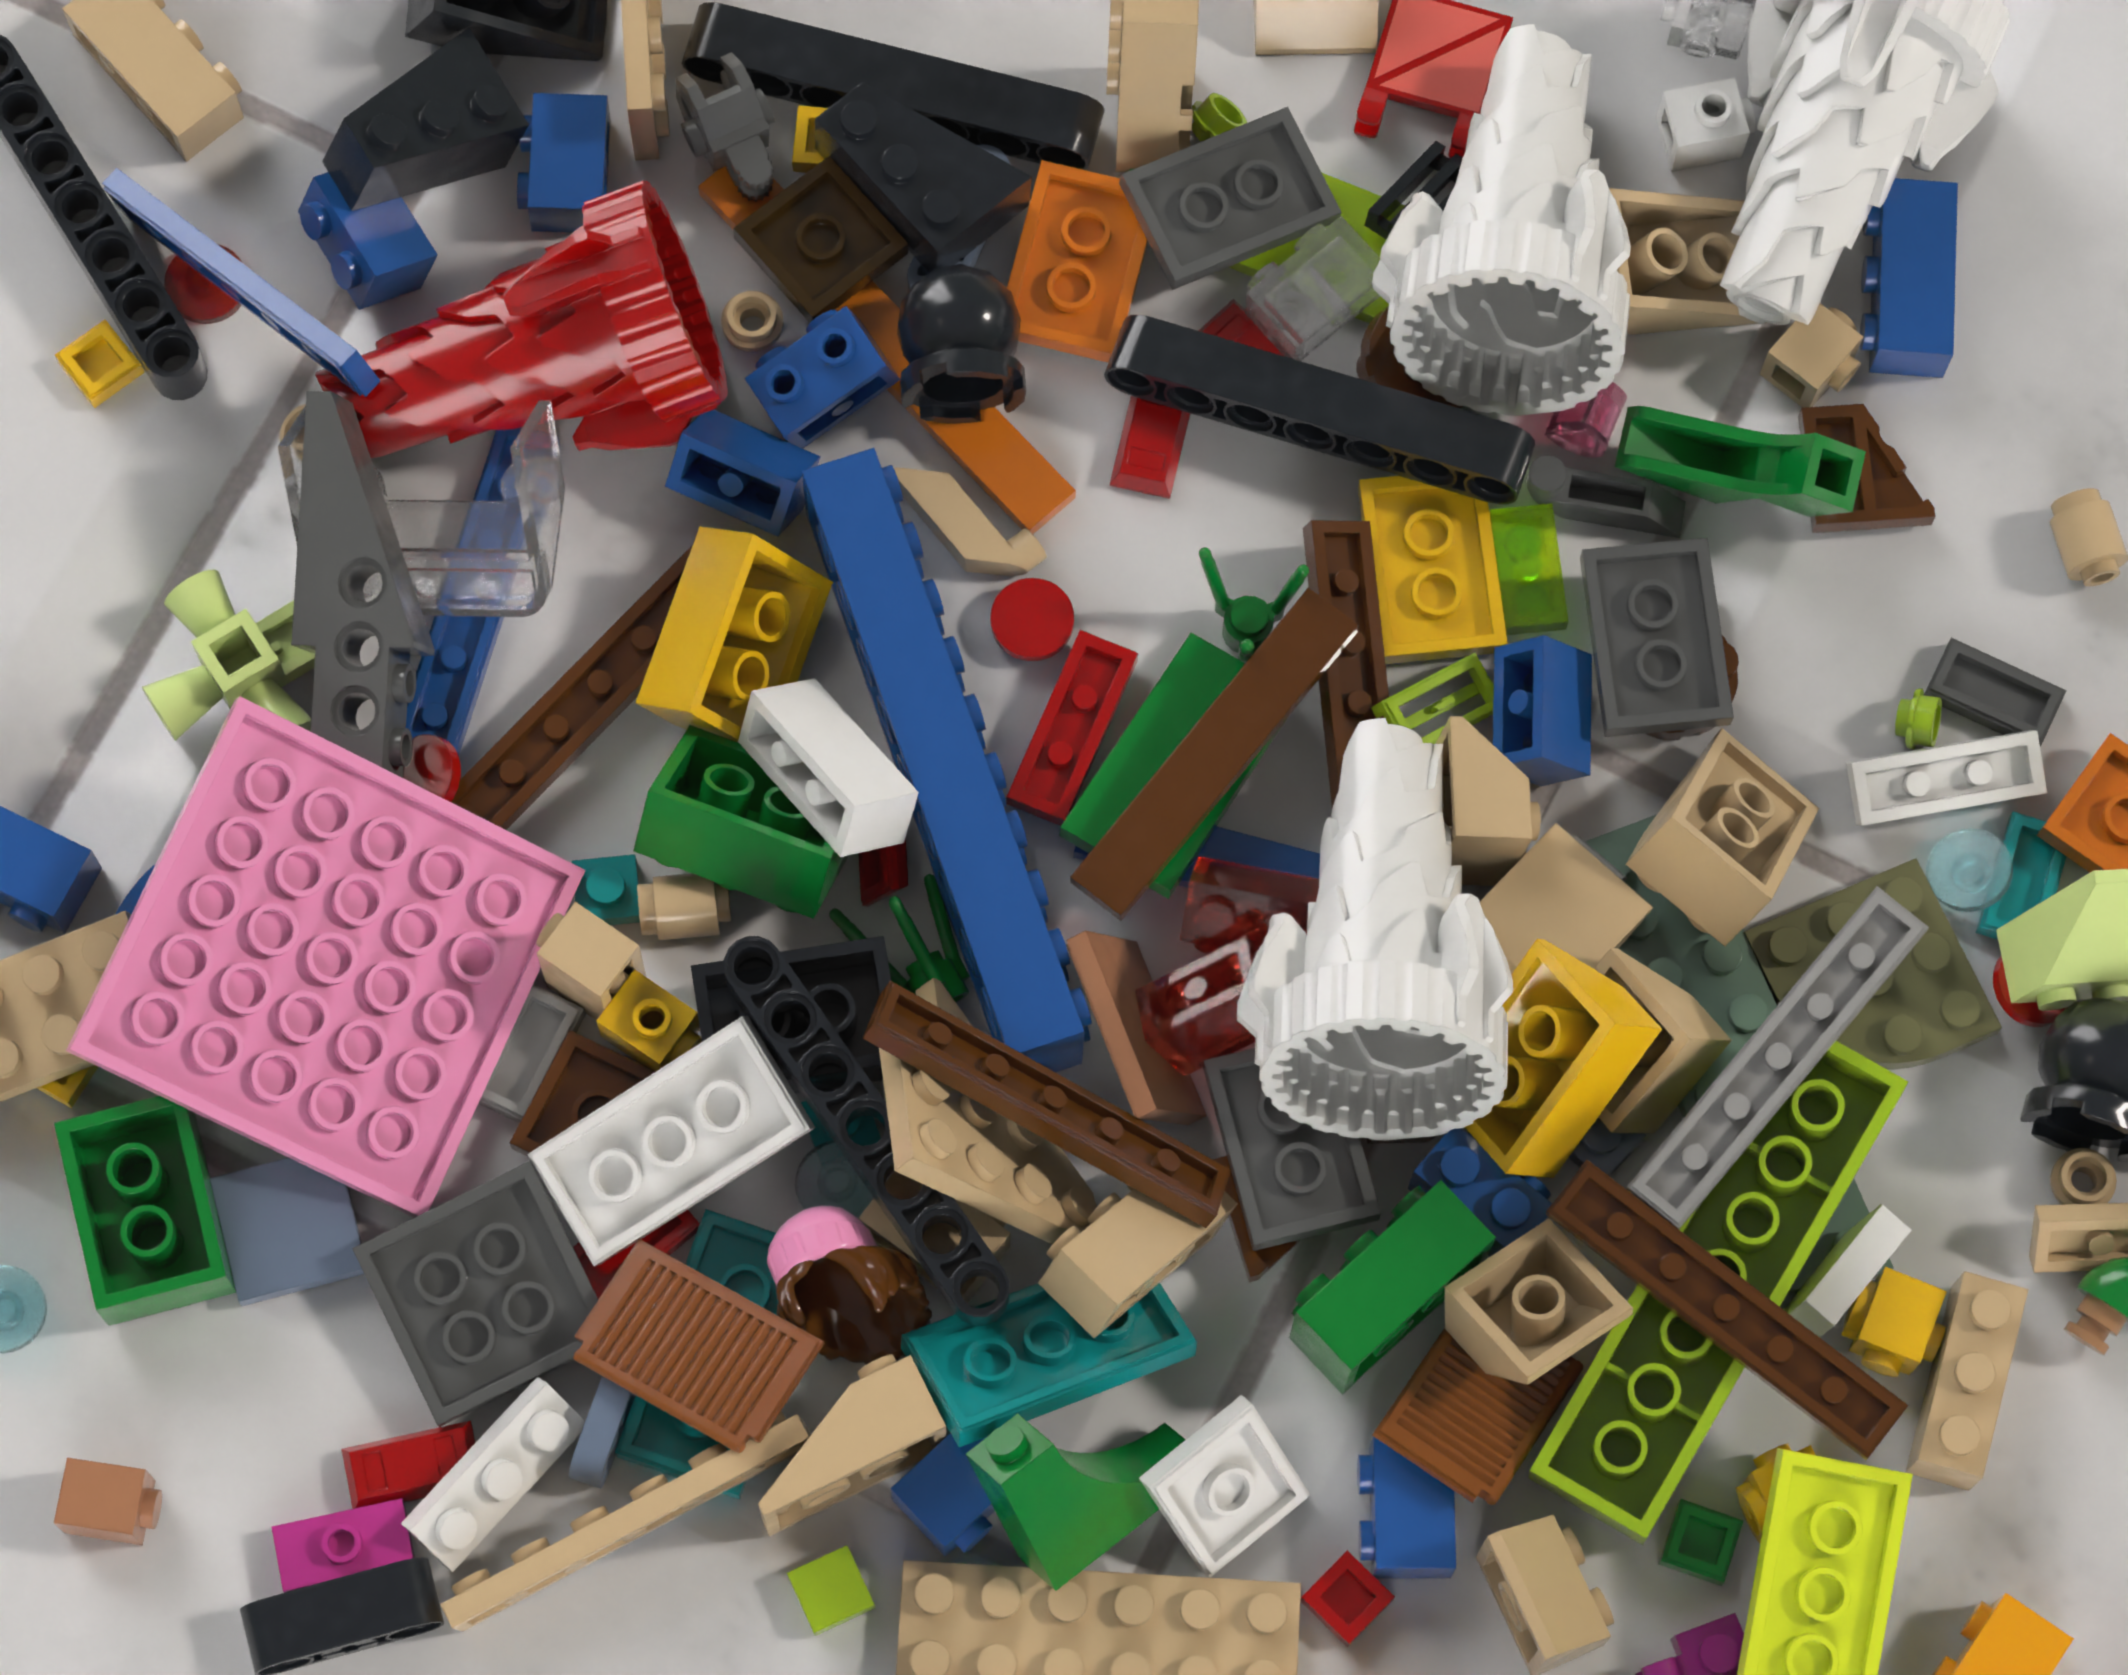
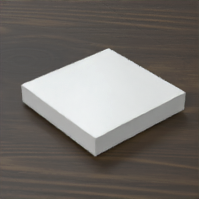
M1242 1395L1139 1477V1480L1199 1570L1208 1578H1211L1311 1496L1253 1404Z

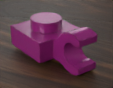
M1736 1613L1674 1635L1670 1641L1677 1656L1641 1668V1672L1635 1675H1737L1744 1632Z

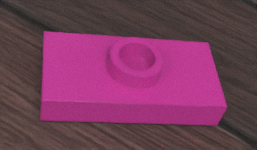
M401 1498L271 1526L283 1592L415 1558L411 1534L401 1525V1522L407 1517L404 1500Z

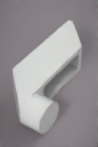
M1880 1204L1842 1236L1783 1310L1817 1336L1821 1337L1835 1326L1912 1229L1883 1204Z

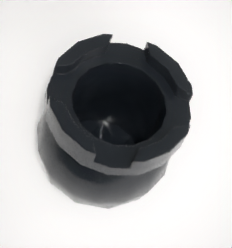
M965 264L936 268L915 282L901 301L897 336L903 356L910 363L901 372V402L904 408L913 404L919 406L920 418L923 420L946 424L980 422V410L996 407L1004 403V409L1006 413H1009L1025 401V368L1017 358L1013 357L1017 351L1021 318L1012 292L989 271Z
M2095 997L2074 1002L2054 1019L2039 1044L2038 1071L2045 1086L2033 1088L2026 1095L2020 1120L2021 1122H2034L2031 1135L2053 1147L2066 1151L2077 1148L2090 1149L2091 1145L2119 1149L2117 1161H2128V1001Z

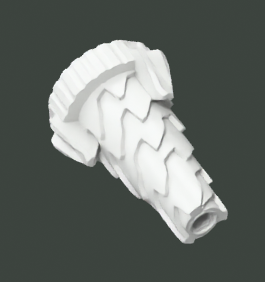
M1755 0L1751 10L1748 31L1747 67L1749 86L1747 98L1751 103L1764 107L1757 124V130L1764 133L1748 170L1746 199L1731 233L1740 236L1720 284L1721 287L1727 289L1726 295L1738 307L1739 315L1760 324L1767 322L1786 325L1792 319L1808 325L1816 313L1844 246L1849 249L1852 248L1872 206L1880 208L1884 204L1904 156L1910 158L1911 165L1916 169L1926 172L1932 171L1939 160L1955 148L1978 124L1995 103L1999 93L1990 67L2010 22L2008 19L2010 13L2003 4L2004 0Z
M1535 24L1510 28L1495 55L1481 113H1474L1471 119L1466 152L1462 158L1456 184L1449 196L1444 211H1442L1430 194L1423 191L1412 194L1410 203L1402 210L1381 249L1380 261L1374 270L1372 280L1373 290L1389 303L1386 326L1390 328V341L1394 345L1393 353L1397 361L1405 366V372L1413 380L1422 383L1423 388L1432 394L1441 395L1446 401L1458 406H1468L1475 411L1485 413L1497 412L1509 416L1563 411L1575 407L1579 402L1591 400L1597 396L1598 391L1606 389L1614 381V374L1620 372L1623 364L1630 309V294L1627 293V282L1624 276L1617 271L1630 256L1631 245L1628 231L1616 200L1608 188L1605 175L1599 171V158L1590 159L1593 129L1584 123L1592 54H1582L1577 50L1571 49L1569 44L1559 36L1537 31Z
M1386 718L1359 722L1344 752L1339 791L1333 805L1331 817L1327 818L1322 832L1319 890L1316 902H1308L1307 935L1291 915L1284 912L1272 915L1268 933L1255 955L1237 1002V1021L1255 1037L1254 1064L1260 1066L1259 1080L1262 1081L1261 1088L1265 1096L1272 1099V1105L1279 1111L1289 1114V1118L1299 1123L1311 1125L1316 1130L1326 1133H1337L1343 1137H1362L1383 1141L1446 1134L1452 1129H1461L1473 1124L1474 1120L1485 1117L1492 1111L1494 1105L1500 1103L1504 1097V1090L1507 1089L1508 1022L1507 1014L1502 1005L1513 993V979L1507 958L1493 927L1485 917L1478 897L1473 894H1462V865L1452 866L1450 827L1444 822L1442 812L1443 744L1423 743L1422 738L1415 731L1404 726L1388 724Z

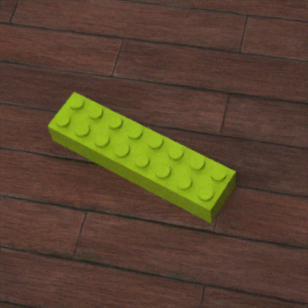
M1836 1041L1684 1223L1680 1231L1780 1307L1909 1081ZM1637 1285L1627 1301L1633 1307V1314L1613 1327L1529 1470L1528 1478L1634 1541L1644 1545L1745 1367Z

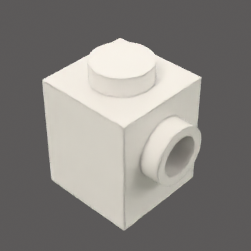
M1735 77L1663 91L1656 118L1671 172L1742 158L1749 134H1754L1755 116L1751 101L1747 97L1740 98Z

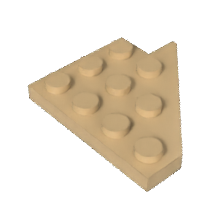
M932 978L916 990L917 996L972 1026L941 981ZM879 1048L894 1169L896 1172L1050 1244H1053L1072 1226H1075L1082 1232L1091 1225L1087 1219L1097 1207L1094 1193L1060 1147Z

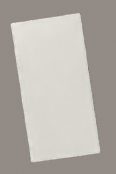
M742 1016L527 1155L593 1266H598L815 1129V1126L749 1016Z

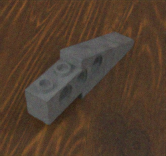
M307 391L291 645L315 653L311 732L403 778V769L409 765L413 751L412 735L410 730L406 728L407 703L413 701L416 692V673L413 665L410 664V656H434L435 649L353 403L331 391ZM380 573L383 582L381 592L375 599L366 602L363 593L364 585L370 576ZM376 636L379 644L378 654L371 663L363 666L360 661L361 646L368 638ZM371 699L375 706L374 719L369 726L360 730L356 722L357 710L362 703Z

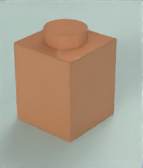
M67 1457L54 1524L65 1534L143 1545L146 1528L155 1529L157 1526L162 1505V1490L154 1489L156 1480L146 1469Z

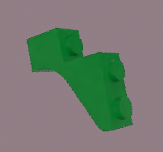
M1631 406L1627 408L1614 467L1715 504L1761 499L1804 516L1813 517L1853 512L1866 451L1818 433H1765L1656 408Z

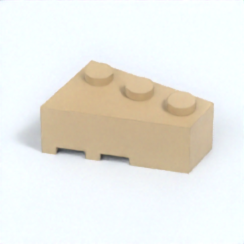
M1199 0L1110 1L1106 95H1118L1116 172H1126L1130 169L1138 168L1190 146Z

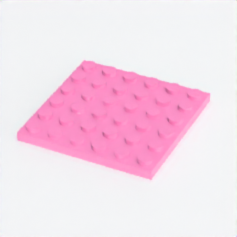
M239 696L235 699L66 1051L415 1218L430 1210L539 973L541 966L537 952L540 947L536 945L538 936L553 915L560 913L565 916L585 870Z

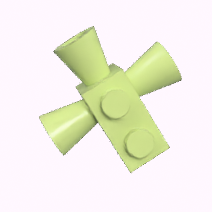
M217 570L202 571L177 585L166 597L164 605L196 637L191 643L201 666L142 686L149 702L172 738L176 741L222 698L229 709H231L235 699L239 696L311 732V717L281 688L313 669L315 665V653L291 645L294 600L255 623L247 609L235 615L222 578Z

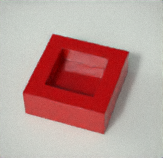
M1347 1550L1301 1597L1300 1602L1348 1648L1386 1609L1395 1596Z

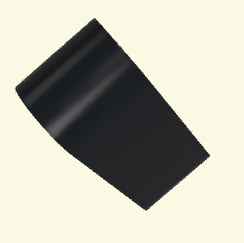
M425 1557L402 1560L251 1602L240 1608L255 1675H272L417 1636L444 1625L429 1559Z

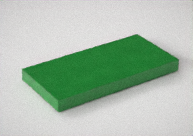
M1190 633L1061 825L1059 836L1090 853L1246 663L1197 635ZM1283 724L1149 887L1150 889L1167 899L1171 897Z

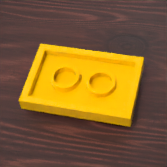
M1401 476L1359 479L1358 496L1362 521H1370L1385 664L1466 657L1474 652L1477 655L1494 654V647L1508 644L1488 502Z

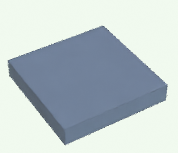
M290 1158L210 1178L237 1298L241 1306L364 1274L352 1249L362 1244L347 1185Z

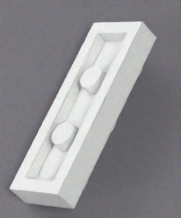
M2037 730L1846 762L1856 825L1860 826L2047 793Z
M536 1377L401 1522V1525L436 1559L453 1572L582 1432L585 1420L547 1382Z

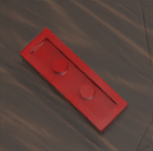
M1079 631L1006 796L1007 805L1061 826L1078 799L1138 661L1137 652L1085 631Z

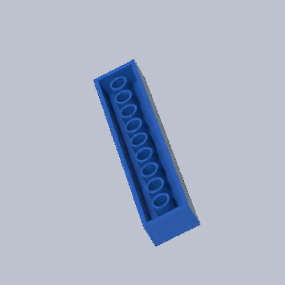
M875 448L802 470L806 516L827 576L833 582L831 587L894 765L919 792L912 815L933 875L936 878L990 1035L1054 1072L1080 1065L1083 1059L1084 1042L1091 1040L1088 1025L1092 1024L1089 1008L1080 987L1069 990L1067 984L1069 982V975L1066 966L1070 965V958L1060 929L1055 928L1049 931L1047 929L1048 917L1045 906L1049 905L1046 889L1037 868L1030 871L1026 870L1027 858L1024 847H1028V843L1018 812L1016 810L1005 812L1006 800L1003 789L1007 788L998 756L995 751L984 754L983 750L986 749L982 731L986 730L981 708L974 693L967 696L963 695L965 687L961 673L965 672V668L954 636L944 639L942 637L945 635L940 617L944 615L942 601L933 578L922 581L924 573L920 559L924 558L923 550L913 522L902 524L904 523V518L899 502L903 501V495L895 470L892 465L881 467Z

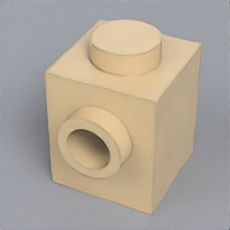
M1819 303L1816 313L1808 325L1794 321L1767 353L1760 375L1802 408L1813 407L1829 387L1839 392L1854 376L1861 365V362L1855 359V355L1863 336L1857 332L1855 324L1845 313L1833 307L1827 309Z

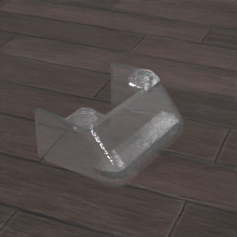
M551 400L538 401L510 448L512 463L505 471L501 480L503 501L388 500L384 478L379 469L373 464L423 616L526 617L535 614L543 607L553 588L565 496V483ZM306 405L278 445L296 544L298 542ZM380 573L370 576L364 585L363 593L366 602L372 601L381 592L383 582Z

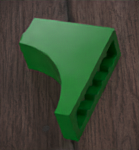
M1017 1413L968 1451L966 1456L1020 1560L1057 1591L1159 1510L1139 1480V1477L1186 1439L1169 1425L1163 1423L1147 1435L1118 1448L1094 1453L1070 1452L1056 1448L1049 1439Z

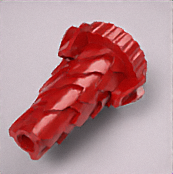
M642 180L585 201L582 206L583 226L576 229L565 240L545 248L546 253L540 258L500 273L483 290L436 308L438 317L388 334L376 341V350L361 355L381 380L366 397L363 394L361 396L326 369L317 371L315 376L323 391H331L353 403L370 457H382L446 435L449 443L452 444L489 430L517 429L544 420H564L582 416L584 417L572 436L578 451L588 448L611 451L670 447L679 443L681 433L689 426L692 417L717 409L721 401H724L728 396L727 378L718 339L706 301L684 244L666 206L650 182Z

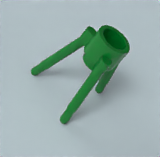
M1203 547L1199 550V557L1215 600V612L1224 618L1222 636L1226 645L1232 651L1238 653V659L1246 663L1273 631L1274 622L1284 617L1285 608L1309 574V567L1305 564L1298 566L1271 603L1267 604L1263 599L1256 596H1242L1232 600L1227 595L1210 549Z
M928 874L924 877V885L945 960L939 950L929 952L901 899L893 896L889 899V906L917 960L905 969L910 977L908 981L888 961L891 981L916 995L918 988L932 978L941 981L957 1003L969 994L964 981L970 975L960 959L934 875ZM833 908L830 910V919L850 941L867 938L839 909Z

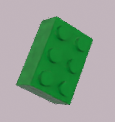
M689 725L648 790L633 849L634 852L655 859L664 866L682 869L714 881L725 889L738 890L775 904L784 911L799 913L812 919L817 914L849 855L840 857L740 743Z
M156 1096L54 1123L95 1308L108 1326L236 1293L210 1183V1174L194 1112L161 1096Z
M1442 1180L1427 1193L1420 1186L1409 1192L1391 1211L1394 1217L1380 1236L1372 1229L1367 1231L1345 1252L1343 1257L1346 1261L1339 1268L1340 1272L1333 1279L1330 1280L1324 1273L1320 1274L1295 1299L1298 1305L1291 1312L1294 1316V1321L1289 1338L1342 1395L1445 1301V1286L1485 1261L1489 1255L1496 1237Z

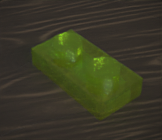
M1553 504L1490 509L1506 635L1566 630L1569 620Z

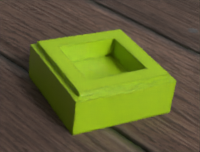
M848 1545L787 1572L789 1581L814 1636L875 1609V1604Z

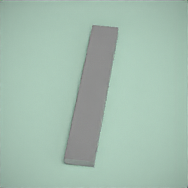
M1876 886L1628 1184L1626 1189L1680 1230L1924 936L1929 927Z

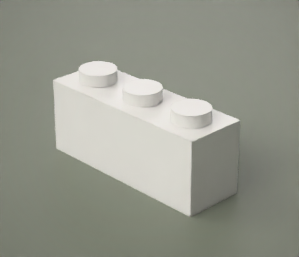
M815 678L751 691L738 742L840 857L904 843L919 792Z

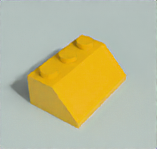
M699 526L635 703L687 730L689 725L738 742L751 691L798 681L833 582L753 533Z
M1537 938L1511 974L1513 993L1502 1005L1507 1014L1508 1073L1507 1089L1504 1090V1097L1499 1104L1492 1107V1111L1483 1118H1477L1473 1121V1124L1465 1128L1505 1174L1554 1178L1661 1032L1662 1028L1623 986L1547 940Z

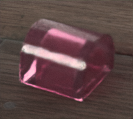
M1612 382L1606 389L1598 391L1597 396L1591 400L1579 402L1570 409L1553 412L1544 435L1556 445L1574 454L1591 458L1602 457L1606 452L1625 406L1627 395L1617 384Z

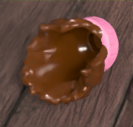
M816 1206L797 1213L778 1229L769 1245L767 1265L777 1288V1316L824 1341L825 1344L819 1354L825 1356L829 1361L843 1357L850 1362L867 1365L876 1359L892 1354L897 1362L901 1356H905L901 1349V1335L931 1323L932 1311L928 1308L930 1301L927 1299L924 1286L920 1282L918 1271L913 1261L897 1250L878 1246L871 1231L864 1223L841 1207Z

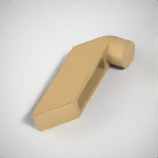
M898 467L894 469L903 498L965 572L1019 576L1028 573L1047 558L1042 545L1026 528H1023L1006 541L949 473Z

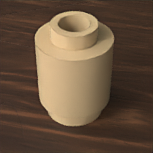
M2094 488L2077 490L2055 500L2051 505L2054 516L2049 523L2068 578L2075 581L2083 580L2084 585L2089 587L2101 585L2117 578L2120 575L2119 567L2128 561V554L2110 502L2102 500L2099 490Z
M689 873L653 877V883L637 884L642 936L657 934L658 940L720 935L719 922L731 921L729 889L719 886L714 881Z

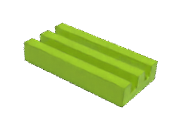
M1476 652L1388 697L1371 709L1376 718L1384 716L1388 724L1400 725L1412 730L1472 697L1481 694L1486 704L1462 716L1474 726L1493 715L1494 684ZM1469 672L1474 681L1473 683L1404 718L1399 707ZM1445 725L1422 737L1423 743L1436 744Z

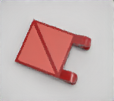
M1392 0L1366 87L1358 106L1354 133L1368 138H1376L1387 100L1457 118L1448 158L1451 159L1455 153L1463 157L1466 152L1471 119L1474 113H1481L1493 60L1512 26L1514 17L1452 0Z

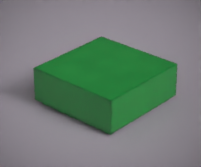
M1680 1499L1658 1564L1722 1586L1725 1582L1744 1520Z

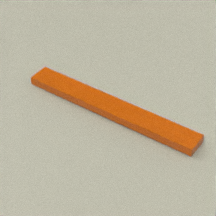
M726 167L718 169L698 186L699 195L732 229L784 190L773 178L772 191H769V196H765L763 201L761 199L757 200V202L755 200L748 201V198H742L741 192L738 193V186L734 185ZM872 281L835 310L838 312L847 306L862 321L901 379V372L910 363L903 356L897 336L900 308ZM899 380L887 390L902 405ZM914 404L905 408L1021 529L1026 528L1034 534L1076 498V490L995 407L980 410V422L956 424L923 420L920 418V407Z

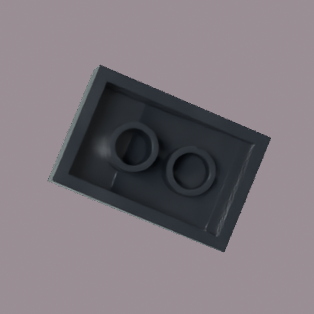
M409 0L405 37L443 47L470 27L486 54L599 61L603 57L607 0Z

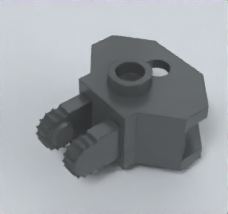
M731 52L720 57V62L724 68L720 72L724 91L705 99L698 84L688 73L676 77V99L684 122L681 123V128L688 146L696 158L703 155L708 160L713 172L726 167L734 185L738 186V193H742V198L746 197L748 201L755 200L757 202L759 199L763 201L765 196H769V191H772L774 167H772V161H769V154L766 148L769 147V125L775 122V118L763 91L760 88L755 90L743 63Z

